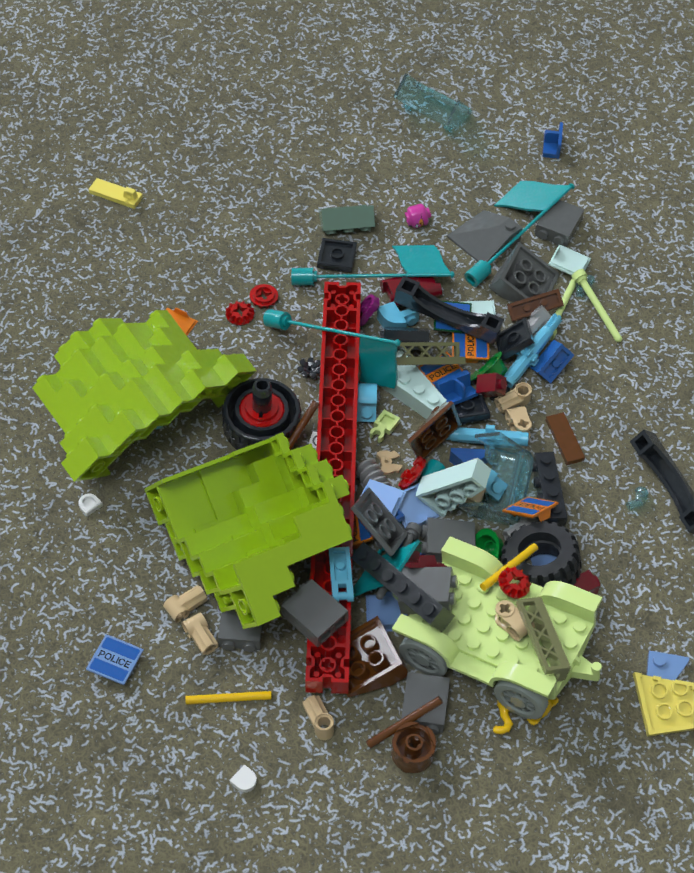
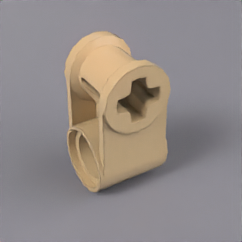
M526 407L506 409L505 419L509 422L507 424L511 431L527 432L530 439L529 430L532 427V422Z
M507 600L498 602L495 607L496 624L514 640H522L528 632L518 608ZM534 621L532 622V627H533V628H535V623H534Z

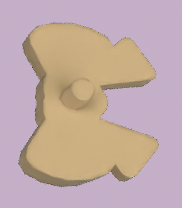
M387 450L377 452L376 457L380 460V470L384 472L383 475H391L394 472L399 473L402 465L392 464V460L400 457L397 452Z

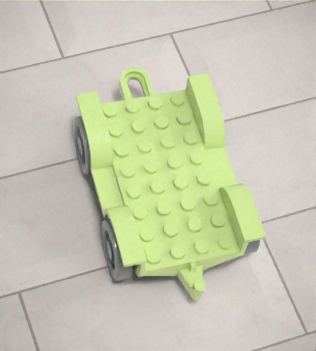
M453 537L448 538L441 553L442 563H445L444 565L447 567H452L453 574L457 575L458 584L457 588H454L453 591L456 595V604L452 605L451 611L455 617L443 632L434 628L418 614H409V616L401 614L392 627V631L405 636L399 646V651L403 659L414 669L426 675L441 677L450 668L492 687L497 681L494 688L497 700L512 713L527 719L541 718L548 707V700L556 699L557 695L571 678L598 681L600 679L602 665L599 662L590 663L583 657V653L596 625L597 608L602 601L601 596L565 582L549 581L544 587L532 583L528 594L523 598H519L541 597L571 667L566 679L557 681L554 674H544L528 634L522 640L516 641L495 622L496 604L507 600L517 607L516 602L518 599L507 596L501 590L498 582L486 591L480 588V584L502 568L503 564L487 551ZM513 579L510 584H518L520 581ZM393 594V597L398 601V597ZM529 605V606H524L527 611H528L530 605ZM547 658L546 661L548 663V666L551 667L549 660Z

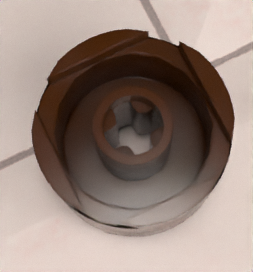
M407 722L398 727L392 739L391 756L393 762L404 773H419L426 770L432 764L436 749V737L433 731L427 726L420 725L419 722Z

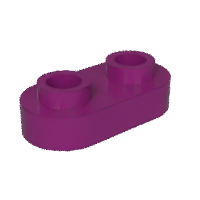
M373 294L368 295L360 304V327L365 325L372 314L379 309L380 300Z

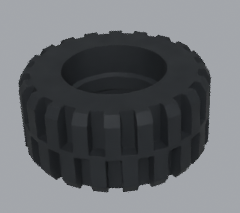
M535 521L531 522L530 525L526 526L524 524L520 526L518 531L515 529L510 534L511 537H507L501 550L503 566L532 543L538 546L536 552L516 567L518 570L523 569V573L529 576V582L544 587L549 581H560L571 585L577 582L576 579L579 578L582 568L580 550L575 535L569 532V529L566 527H560V524L555 522L550 524L548 521H542V523H536ZM539 554H551L557 557L551 563L541 566L526 563L530 558Z

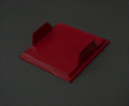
M414 551L404 567L447 566L444 565L445 563L437 562L435 555L420 556L419 551Z

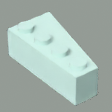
M402 349L397 352L396 357H401L404 354ZM397 365L398 380L395 389L380 386L425 419L431 415L434 408L440 407L447 401L416 365Z
M476 458L423 476L415 496L439 516L444 517L448 511H453L458 504L462 505L465 503L468 497L472 498L486 488L491 468L482 460Z

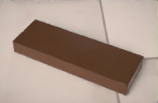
M555 289L507 304L506 306L511 321L514 322L530 317L531 313L541 305L547 311L563 307L564 304L559 289Z
M564 412L546 416V423L565 464L570 465L584 461L585 456Z

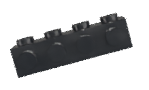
M554 451L535 453L533 461H530V469L534 473L533 485L535 489L537 488L536 498L559 502L556 507L551 509L550 518L544 521H548L550 524L555 522L560 524V527H565L568 517Z

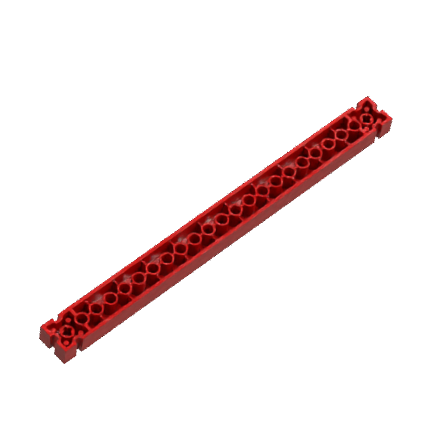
M339 282L324 283L323 327L360 334L361 283L346 282V286L339 285ZM322 330L317 459L318 462L327 459L333 468L334 478L343 475V478L349 485L350 494L337 500L343 507V515L346 523L351 528V536L353 538L354 513L351 507L354 505L359 337ZM351 539V540H349V541H346V542H344V543H342V544H339V545H337V546L332 547V548H335V547H349V549H350V560H351V571H352V559H351V556L353 555V539ZM329 549L311 556L310 580L313 579L332 596ZM338 588V592H346V588ZM339 600V603L348 610V621L318 648L307 639L305 693H323V688H331V693L348 694L351 602H347V600Z

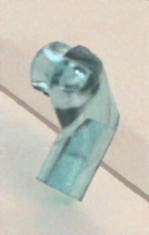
M588 275L587 282L591 287L595 282V278L592 275ZM576 283V296L584 297V289Z
M637 487L635 489V492H637L635 493V499L625 503L629 511L646 504L649 493L645 487Z

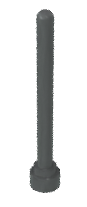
M415 522L408 523L405 529L408 534L400 548L411 544L412 541L419 538L422 533V527ZM385 586L380 587L376 598L382 600L388 589Z

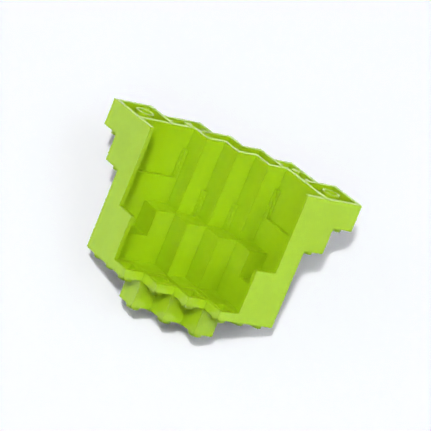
M155 310L144 323H124L121 318H99L93 322V326L88 331L72 333L67 343L61 345L58 349L59 351L54 356L61 365L60 370L53 375L44 374L40 376L32 389L65 433V438L60 442V445L67 454L61 464L72 480L77 482L110 475L111 473L107 468L133 441L146 439L158 426L169 425L181 412L192 411L203 399L211 398L216 406L220 408L224 404L228 393L238 384L247 381L257 370L244 354L222 355L219 349L197 350L167 310Z
M283 432L264 441L234 451L226 456L161 479L144 489L158 526L165 524L179 561L186 559L192 577L200 576L206 594L214 593L221 612L236 609L243 629L262 625L281 616L279 613V603L273 596L295 587L294 575L288 569L289 565L353 539L351 528L346 523L343 515V507L337 500L350 494L347 481L343 478V475L334 478L333 468L327 459L318 462V454L315 448L312 447V444L290 451L289 441Z

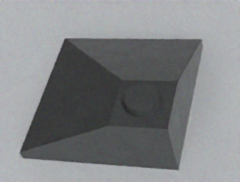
M483 210L448 234L447 238L477 262L479 260L488 262L522 231V227L510 217ZM520 236L510 247H508L506 250H508V249L511 248L513 245H515L516 243H518V242L520 241V239H521V236Z
M519 242L496 273L489 288L503 299L516 302L552 291L560 274Z
M371 488L366 489L351 507L353 513L374 539L376 546L383 550L385 554L392 556L408 533Z

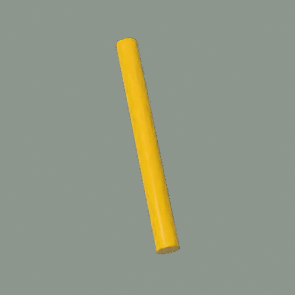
M532 543L482 582L480 588L483 591L489 589L498 582V577L505 568L517 567L536 552L538 546Z
M271 691L186 696V704L270 700Z

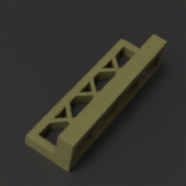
M401 342L400 347L405 353L401 357H396L397 365L466 364V358L460 357L459 342ZM415 346L422 351L418 357H414L410 353ZM432 346L439 351L435 357H432L427 352ZM449 346H454V357H449L444 352Z
M542 598L518 599L516 602L517 608L544 674H554L557 681L565 680L571 667ZM529 605H530V607H529V609H528V611H527L524 606H529ZM533 621L535 623V628L532 627ZM547 658L549 660L551 667L548 666V663L546 661Z

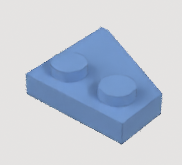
M649 650L646 676H659L663 679L675 681L688 664L689 657Z

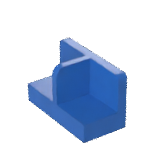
M560 122L558 131L545 130L542 157L559 159L563 122Z
M553 340L539 356L538 363L534 367L531 366V369L551 384L573 358L574 354L563 344Z
M467 370L435 381V388L447 400L446 402L452 401L454 405L479 395L476 393V389L470 386V372Z

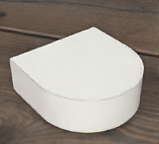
M85 494L79 499V508L87 517L103 506V503L94 494Z
M243 765L230 779V784L240 792H250L256 786V775L246 765Z

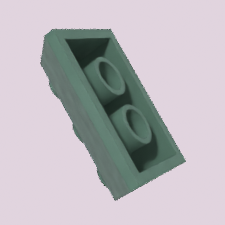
M373 205L318 209L321 229L326 231V234L336 233V230L343 229V232H354L353 228H360V231L371 230V227H375Z

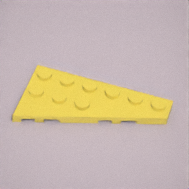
M637 672L633 673L647 737L694 730V683L663 679L659 676H646Z

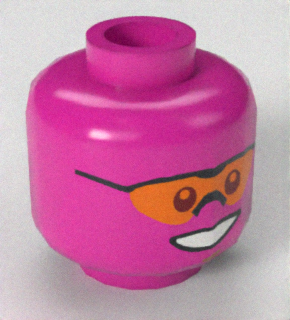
M421 203L408 207L407 212H405L408 226L411 225L413 228L427 225L429 223L428 218L431 217L429 207L425 208Z

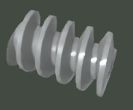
M375 458L364 460L355 467L357 477L364 488L367 486L369 479L391 486L389 482H386L387 477L383 476L384 472L376 464Z

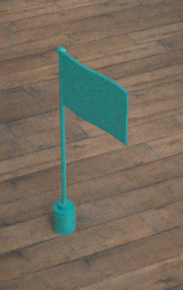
M520 181L494 206L538 211L541 213L488 262L479 260L464 274L466 281L472 286L477 287L492 273L490 264L571 189L573 190L575 188L574 184L552 185L536 181Z
M434 245L392 246V248L398 254L401 266L407 274L317 275V271H314V268H292L291 282L292 286L314 285L318 278L403 276L453 278L455 274L446 267L440 251Z
M268 309L264 313L263 323L266 327L287 330L293 324L359 337L361 367L359 381L377 383L379 386L392 389L396 388L398 380L396 356L397 348L401 344L399 339L394 341L292 321L290 313L274 309Z
M430 459L418 482L420 483L423 476L446 469L445 466L435 459ZM416 540L405 547L397 549L392 556L387 554L382 556L401 572L420 541ZM379 549L377 552L381 554L383 550ZM365 570L353 587L354 597L384 585Z

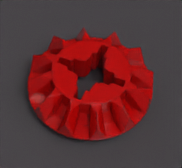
M260 284L250 291V301L253 302L254 306L258 305L260 309L262 306L268 308L270 305L274 306L275 302L278 301V292L271 285ZM262 293L263 295H265V297H267V299H263V297H261Z
M236 300L234 304L230 303L229 307L226 308V318L232 324L245 325L254 318V308L251 307L250 303L246 304L245 301L238 303ZM238 309L241 310L242 316L237 312Z
M515 566L505 568L498 577L501 590L511 598L519 599L525 597L530 591L529 589L532 584L528 581L529 576L523 573V569L518 570ZM513 579L520 581L518 584H510Z

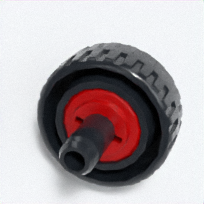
M255 378L238 384L228 393L222 407L224 435L228 442L237 450L264 441L282 432L289 440L301 420V407L297 395L285 384L268 378Z

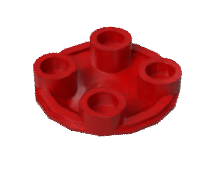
M418 456L413 462L414 466L410 470L407 468L401 474L400 478L402 480L398 484L401 490L410 487L420 478L426 465V459Z

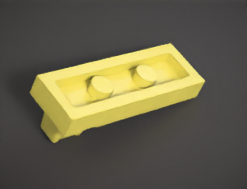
M96 178L89 188L90 194L133 209L136 208L143 198L142 193L136 192L135 189L124 188Z

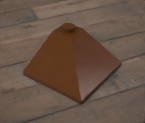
M452 401L445 402L440 407L434 408L431 415L408 439L415 458L421 456L425 459L461 426L458 413Z
M378 616L350 632L348 694H346L348 698L391 686L407 677L409 670Z

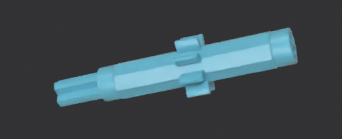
M554 313L545 326H542L533 337L535 343L516 353L518 355L517 359L505 373L509 388H512L528 367H534L538 363V354L562 322L560 315Z
M486 425L485 429L459 427L446 440L484 444L485 449H494V445L528 446L529 433L495 430V425Z

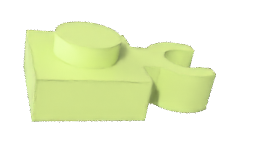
M383 410L375 420L374 428L370 430V438L378 434L380 435L378 442L381 443L384 440L385 433L390 435L400 423V418Z

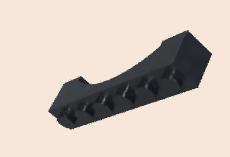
M403 276L396 288L394 302L490 344H495L504 322L503 318L489 312L487 314L474 313L449 305L420 286V282Z
M642 430L630 443L637 454L645 460L661 480L678 509L680 520L687 531L694 534V492L656 434Z
M362 542L351 556L352 560L440 632H443L455 617L454 614L365 542Z

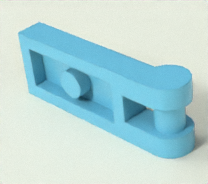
M349 547L330 548L329 564L332 597L338 602L339 600L354 602ZM338 588H346V592H338Z

